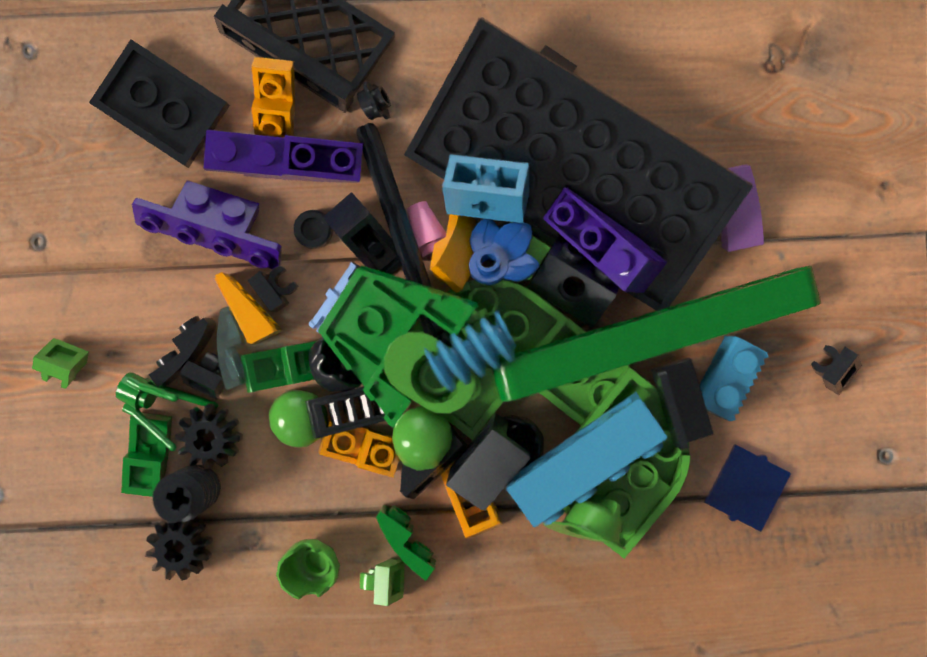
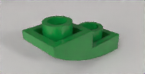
M383 505L376 518L385 538L403 562L426 581L435 569L436 560L432 558L434 553L420 541L415 540L413 543L408 541L414 526L409 523L411 517L396 506H392L389 509Z

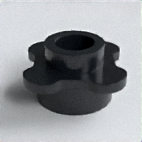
M368 81L364 82V90L357 93V98L365 115L370 120L381 116L386 120L389 119L390 113L387 108L391 106L386 91L382 86L377 87L376 84L370 85Z

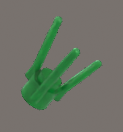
M133 372L127 373L121 379L116 389V398L125 403L122 411L133 416L171 451L176 450V444L140 411L141 408H150L157 396L173 402L181 399L201 406L213 404L215 409L219 406L215 401L168 386L157 387L152 380L145 379Z

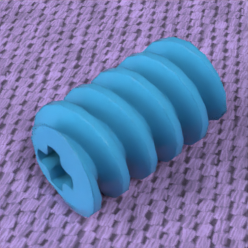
M498 311L495 312L496 325L494 326L485 318L480 319L481 333L479 334L470 325L467 326V340L465 341L455 333L451 334V348H448L440 340L437 341L438 355L434 356L424 348L436 376L441 384L450 392L457 390L456 377L466 385L471 383V369L480 377L485 376V362L489 363L494 369H499V355L501 354L509 362L515 360L514 347L516 345Z

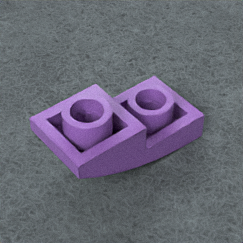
M745 164L728 168L752 183L753 188L721 232L722 248L731 252L763 245L762 215L751 166Z

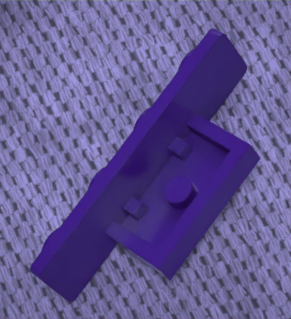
M188 180L184 184L172 209L140 198H135L132 203L136 225L148 232H159L177 238L180 242L188 245L196 244L211 249L221 256H233L248 261L258 268L274 269L281 265L282 246L280 244L249 234L259 214V203Z

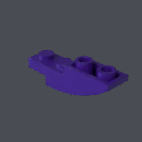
M206 130L203 168L206 171L244 174L247 177L360 183L363 143L288 135L282 138Z

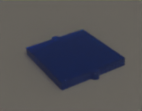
M734 444L704 502L727 514L731 521L739 520L761 532L791 473L767 461V456L763 454L757 456Z

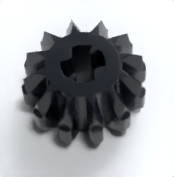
M207 404L203 411L195 407L189 411L190 418L183 417L180 419L178 424L184 431L175 434L174 439L179 442H185V446L178 450V454L185 455L189 452L192 455L189 460L190 466H195L202 459V465L205 470H210L214 463L223 467L228 463V456L234 457L238 454L239 449L234 443L241 441L243 435L232 431L239 424V420L235 418L228 422L225 419L229 412L227 408H222L216 415L214 405ZM211 431L215 435V439L206 442L203 435Z
M194 519L172 524L164 521L158 522L155 525L156 533L150 534L146 539L153 548L146 552L145 557L156 558L158 561L153 565L152 571L156 572L162 567L165 568V580L172 579L176 573L181 581L187 580L191 572L199 574L204 569L202 561H208L212 556V553L204 547L210 545L213 542V538L209 536L202 537L200 534L206 529V524L201 523L194 528ZM179 541L185 546L180 553L174 548Z

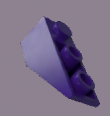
M566 187L543 217L550 226L625 292L644 293L667 264L661 256L640 238Z

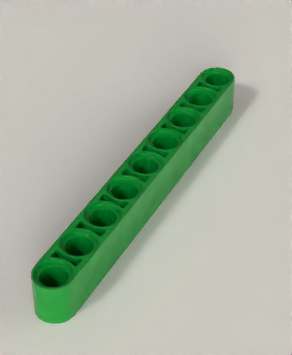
M812 266L791 269L515 353V360L512 362L502 357L500 358L499 369L496 370L491 366L501 402L527 397L821 304V299Z

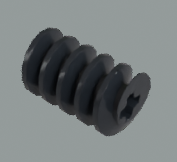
M202 464L189 465L165 476L157 483L153 491L152 503L156 513L163 520L171 524L186 522L203 513L217 501L221 492V483L217 474L212 469L205 470Z

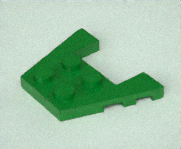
M362 265L355 270L318 329V332L347 370L351 369L364 386V393L370 401L375 400L385 413L383 418L394 428L397 420L407 411L414 400L398 391L389 382L387 375L384 374V357L388 347L399 336L411 332L422 314L450 334L455 333L458 335L479 305L474 301Z

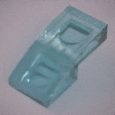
M229 306L220 310L217 328L218 360L226 390L246 384L242 363L236 347L248 343Z

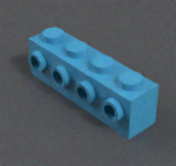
M635 392L519 471L508 483L506 489L534 528L542 522L545 525H549L559 519L565 512L563 508L576 500L578 503H582L593 496L597 491L596 486L607 478L610 481H614L627 473L630 469L628 464L640 456L646 459L656 454L663 447L662 441L668 437L637 392Z

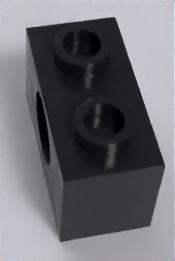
M558 237L527 288L593 328L616 297L620 287L571 243L565 242ZM570 276L579 277L584 283H577Z

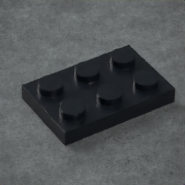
M130 39L89 102L187 168L190 167L204 146L206 130H214L230 106L226 101L132 39Z

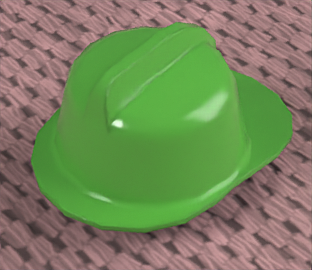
M409 332L399 336L388 347L384 357V371L389 382L398 391L433 412L451 413L461 409L471 399L475 389V374L473 370H470L471 383L466 385L456 377L457 390L450 392L439 381L424 349L426 348L434 356L438 355L436 342L439 340L423 332Z
M593 495L582 503L576 501L562 522H553L549 525H545L543 522L545 527L562 534L585 540L606 542L625 549V547L619 544L623 526L620 505L618 502L600 495Z

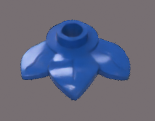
M492 219L481 220L472 231L470 237V245L474 253L469 261V270L472 277L481 284L494 285L502 279L519 282L532 276L540 264L534 257L526 254L532 240L531 226L527 223L513 222L499 229ZM494 261L495 265L491 268H485L482 266V263Z

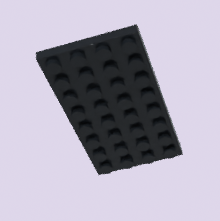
M480 17L404 154L442 179L445 178L450 155L528 163L530 192L523 223L531 226L534 236L553 246L558 237L565 242L568 241L550 226L543 217L565 187L570 189L640 238L667 262L644 293L627 292L654 310H660L672 304L753 188V184L483 17Z

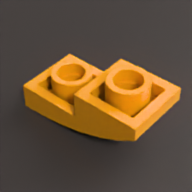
M254 57L251 66L255 96L251 107L254 135L285 138V135L293 136L295 112L294 61Z
M450 214L446 237L434 244L430 269L439 281L445 282L457 293L463 289L471 275L469 261L474 253L470 245V237L478 222L473 217Z
M329 416V419H328V426H327V427L332 426V422H331L330 416ZM367 427L325 436L322 438L318 450L319 455L355 464L357 468L394 478L399 463V458L395 454L392 436Z

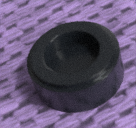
M308 210L297 217L293 229L294 235L300 244L307 248L318 249L325 246L331 240L333 229L323 218L325 214L317 210Z

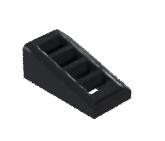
M364 386L305 401L314 439L386 421L383 418L385 413L373 400L372 405L375 413L373 414L370 399L363 391ZM353 397H358L362 418H357ZM341 400L347 420L342 423L337 401ZM324 404L328 406L332 426L326 427L321 407Z

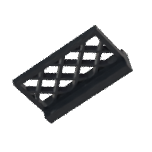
M231 0L228 6L222 4L214 15L219 33L256 57L294 61V81L344 113L350 108L354 102V95L395 38V32L345 0H324L327 4H322L321 0H317L318 5L298 9L295 8L294 0H289L291 10L269 13L266 0H262L265 14L251 17L239 11L247 0ZM341 11L347 15L349 26L328 29L324 13ZM320 14L323 30L301 34L298 17ZM294 19L297 35L279 37L273 33L271 22ZM353 20L357 21L360 24L354 25ZM267 23L268 29L261 24ZM372 31L382 38L376 47L360 50L356 33ZM351 34L355 51L333 55L330 38ZM325 39L328 56L312 58L305 53L303 42ZM297 43H299L300 49H298L297 47L293 46L292 44H297ZM369 57L363 65L362 58ZM357 59L359 72L350 82L337 74L335 63ZM331 64L332 70L326 67L325 65Z

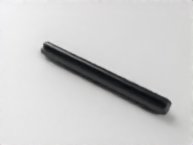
M367 123L358 127L356 134L359 143H363L362 151L406 280L432 288L379 131L373 123ZM424 314L419 318L424 333L430 336L438 337L446 331Z

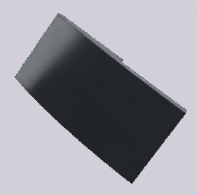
M195 316L178 328L181 334L173 338L172 341L180 353L178 354L174 350L160 358L156 362L159 368L149 374L157 387L167 386L180 377V372L187 360L192 363L196 361L207 346L216 328L217 323L213 318H202L200 320L198 316Z

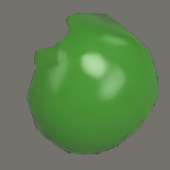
M291 389L274 399L268 412L269 425L280 442L292 447H307L321 439H314L305 404V401L319 398L311 392ZM321 405L322 411H323V415H324V419H325V424H326V427H327V426H328L327 408L325 407V405Z
M423 406L409 409L397 420L393 429L392 440L395 454L405 466L417 471L437 467L441 459L451 448V424L443 413L433 412Z
M304 539L293 544L284 553L278 562L276 576L281 588L295 599H301L309 594H315L317 597H320L337 582L340 563L332 547L317 539Z

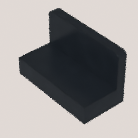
M685 358L652 368L651 372L673 444L682 451L689 448L688 442L714 435L692 359Z
M497 413L493 415L451 466L446 486L481 510L488 508L530 459L529 451L506 436L508 421Z

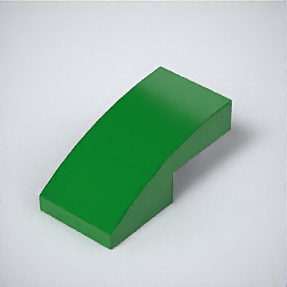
M316 341L240 355L247 392H256L315 380L309 366V352Z
M143 413L169 439L171 438L172 416ZM130 416L128 453L123 457L121 493L153 497V491L157 483L165 477L169 449L133 416Z

